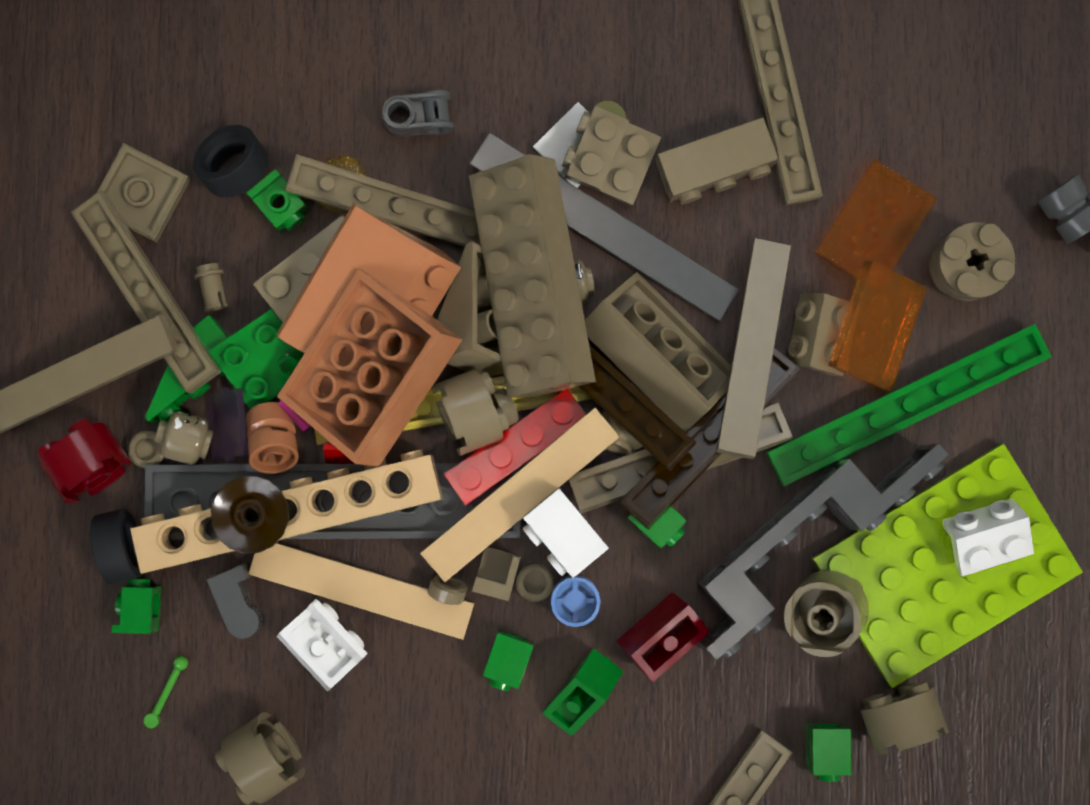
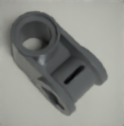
M434 90L421 94L390 97L382 108V116L387 131L395 137L443 135L453 132L455 126L453 122H450L448 102L451 100V93L444 90ZM435 107L438 109V119L435 118ZM396 110H404L410 115L408 120L401 124L392 122L390 116Z

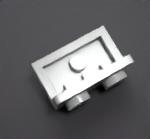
M1014 499L999 500L976 510L960 512L942 521L943 528L951 537L955 566L961 576L1034 554L1029 516Z
M315 599L276 637L328 692L367 655V652L363 649L364 643L361 638L351 630L347 632L338 622L339 617L335 610L327 603L321 604Z

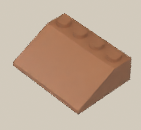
M353 203L276 336L305 353L358 269L363 270L432 316L461 267L446 252Z
M358 269L277 397L352 462L359 465L379 467L463 339L436 318L363 270Z

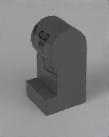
M248 563L206 580L227 630L232 636L240 639L249 638L261 629L264 623L263 612L257 605L253 604L244 580L253 577L249 575L250 567Z

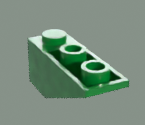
M209 315L193 327L207 350H210L230 336L218 320ZM168 364L145 418L148 422L159 423L160 420L168 421L173 412H181L182 409L179 406L190 397L195 400L209 390L210 384L207 382L192 394L187 393Z

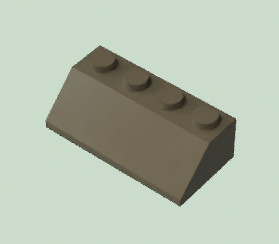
M638 272L633 274L606 297L586 318L585 325L589 340L646 397L685 432L703 417L726 393L731 365Z

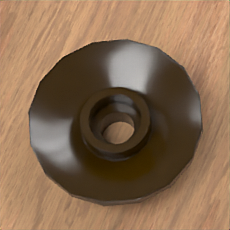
M258 476L239 477L226 483L217 493L211 508V523L218 539L229 549L243 554L260 553L273 547L284 535L289 522V507L283 492L271 481ZM251 507L259 511V518L255 522L249 521L246 516L248 509Z

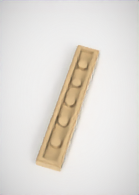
M596 407L593 408L420 554L440 578L446 582L620 436Z
M276 543L273 547L260 553H255L249 570V575L462 640H464L475 604L464 600L459 605L444 604L430 597L428 588L280 543Z

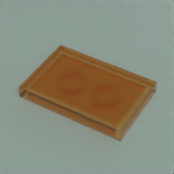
M874 159L814 254L871 290L878 292L937 198Z
M864 260L828 366L880 390L892 392L927 287L874 261Z

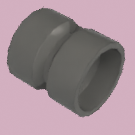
M1079 174L1037 202L1049 219L1058 220L1055 228L1067 245L1090 231V200L1088 199L1090 189Z

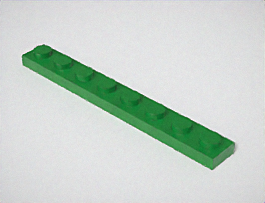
M1036 324L1030 325L766 452V455L781 485L786 486L1033 367L1052 356Z

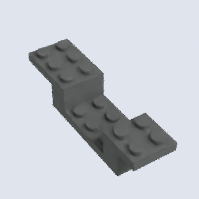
M939 443L920 445L874 486L851 459L838 460L828 466L697 582L726 616L710 630V633L699 641L700 644L716 660L721 656L727 659L741 648L743 644L740 639L750 630L755 634L771 621L772 618L769 614L775 608L744 573L749 570L754 573L770 559L766 553L774 546L779 545L782 548L793 540L799 533L795 528L800 523L806 520L812 522L828 508L847 530L864 531L867 529L870 532L887 518L884 512L894 503L897 506L902 505L915 494V490L912 487L924 478L928 481L936 476L944 468L941 462L949 454Z

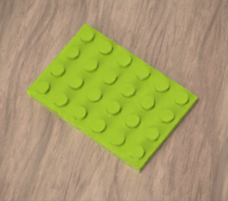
M1005 444L997 445L911 497L902 505L886 512L887 518L870 532L867 529L855 531L811 558L818 571H838L858 580L863 586V591L868 600L869 614L859 639L890 688H894L1083 573ZM1014 499L1029 516L1034 554L961 576L955 566L951 537L943 528L942 521L960 512L976 510L999 500Z

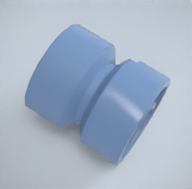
M568 575L557 581L552 589L550 598L552 611L556 618L563 624L572 627L584 626L594 620L599 612L601 603L599 592L592 581L582 575H576L574 578Z

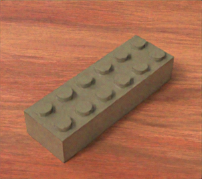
M528 154L469 175L508 398L536 397L596 382L556 160Z

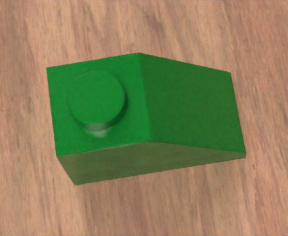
M593 648L574 669L542 714L572 736L606 702L624 671L611 662L609 658Z

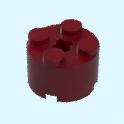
M89 419L80 420L68 429L70 434L58 442L52 441L45 444L37 451L41 468L64 503L73 504L80 502L77 495L88 491L91 497L100 493L126 473L122 467L124 464L131 465V460L106 423L91 424Z

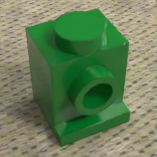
M275 169L250 189L247 194L275 228L282 233L286 229L292 231L300 226L306 219L304 214L309 209L297 195L285 191L287 183ZM279 197H284V205L281 208H274L273 202Z
M148 578L128 580L127 586L122 587L121 593H118L116 597L115 612L117 616H120V623L112 625V633L151 634L159 631L162 586L150 585V579Z

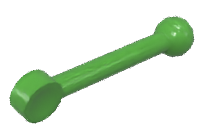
M178 656L174 659V670L153 711L144 718V724L147 728H155L159 725L161 721L159 714L181 670L188 667V659L185 656Z

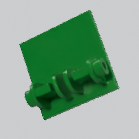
M272 308L208 350L249 409L276 397L305 354L276 336L282 323Z

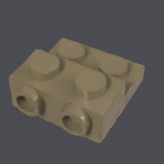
M595 105L591 113L584 111L576 132L582 134L577 148L569 146L562 163V167L567 168L564 178L624 204L633 206L661 136L628 123V119Z

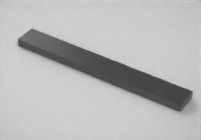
M489 133L470 162V166L480 172L526 155ZM559 177L569 229L715 321L719 322L739 289Z

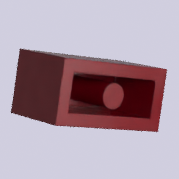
M672 592L616 642L635 666L654 682L710 631L689 604Z

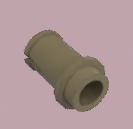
M218 263L204 264L196 267L197 274L194 275V278L199 280L204 311L208 312L227 308L228 303H226L221 275L224 274V271L219 269Z

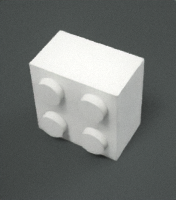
M559 488L523 518L528 523L523 527L524 532L536 546L542 542L552 552L547 556V559L561 576L568 572L574 578L609 549Z

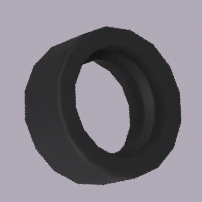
M229 125L216 130L201 143L193 158V170L212 194L221 198L234 197L246 192L261 179L269 163L268 152L250 128L242 125ZM244 151L236 163L225 170L217 172L227 158L235 153Z
M126 509L94 515L90 522V541L94 560L103 580L109 585L142 576L130 528L137 526L133 517Z

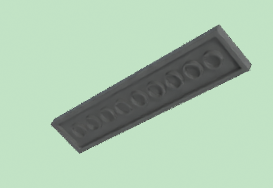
M435 463L443 500L285 539H438L515 473L468 506H465L444 476L446 472L459 463ZM250 464L145 465L144 518L163 513L165 520L179 517L178 509L201 504L202 511L211 509L217 493L226 483L239 477L258 476L271 481L281 491L291 489L289 482L312 477L313 483L328 480L326 473L349 468L350 474L365 470L364 466L359 464H295L294 467L285 472L266 474L256 471ZM401 471L396 472L390 477L389 486L393 492L401 494L407 490L409 479L405 473ZM366 481L357 482L353 487L354 498L360 503L369 500L372 494L370 485ZM328 490L321 491L316 497V505L321 511L327 512L334 505V497ZM286 499L289 507L290 521L296 516L297 507L292 500ZM252 508L248 509L246 513L247 519L251 522L257 521L259 518L258 513ZM210 519L206 524V532L209 537L216 539L218 537ZM521 520L499 538H521ZM178 527L173 528L169 534V540L185 539L183 531Z

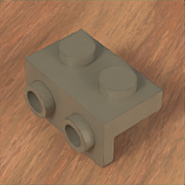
M825 293L801 294L796 307V317L791 340L788 345L787 358L798 367L809 368L832 376H843L858 304Z

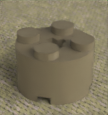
M982 222L968 223L946 233L938 240L930 256L929 271L934 284L944 294L957 300L973 301L998 292L1008 283L1015 273V253L1010 240L997 225ZM974 258L976 265L969 267L966 260Z
M472 369L432 386L433 394L441 391V401L436 403L451 441L459 439L462 445L461 448L456 449L459 456L503 439V431L509 429V424L501 407L495 409L490 396L495 393V389L487 371L479 374L477 369Z
M825 570L807 576L793 592L785 606L784 623L790 637L793 636L800 644L801 649L814 656L833 657L843 653L855 643L868 619L869 606L863 586L858 580L838 571ZM821 609L828 610V613L833 615L832 618L827 617L826 611Z
M917 681L898 687L899 695L891 697V694L884 695L879 693L862 699L864 707L860 709L876 755L887 754L885 747L896 745L897 751H902L940 738L938 733H949L934 687H928L927 682L919 683Z
M267 712L260 713L223 738L221 749L215 753L218 765L223 771L229 772L236 783L238 797L247 805L252 802L259 804L267 802L305 775V766L300 770L298 768L297 760L302 758V755L294 738L280 721L274 725L269 722L267 718L272 715Z

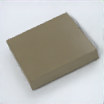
M123 143L97 192L101 190L107 194L130 230L157 243L191 178Z

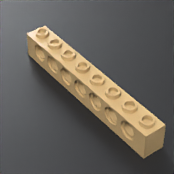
M421 449L401 454L402 462L387 465L386 459H384L379 467L363 465L365 471L350 474L349 468L326 473L328 480L313 483L312 477L289 482L291 489L282 492L285 499H290L296 504L297 513L288 522L285 533L280 540L443 500L433 455L424 456ZM399 471L405 473L409 479L407 490L401 494L393 492L389 486L390 477ZM359 481H366L372 490L371 497L364 503L358 502L353 496V487ZM323 490L330 491L334 497V505L327 512L321 511L316 505V497ZM201 504L178 509L179 517L165 520L164 513L141 518L142 526L130 528L140 574L233 552L234 550L229 549L218 538L213 539L209 537L206 532V524L211 519V509L202 511ZM251 507V508L254 509V510L258 513V515H259V511H258L256 508ZM175 527L180 528L185 537L184 543L179 548L174 547L169 540V534Z

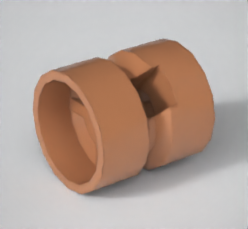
M266 402L251 408L245 418L248 458L251 467L258 472L266 474L285 472L294 467L299 458L297 438L295 436V422L279 406L278 402Z

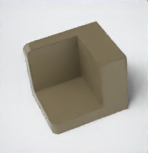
M491 547L484 549L472 592L509 601L521 555Z

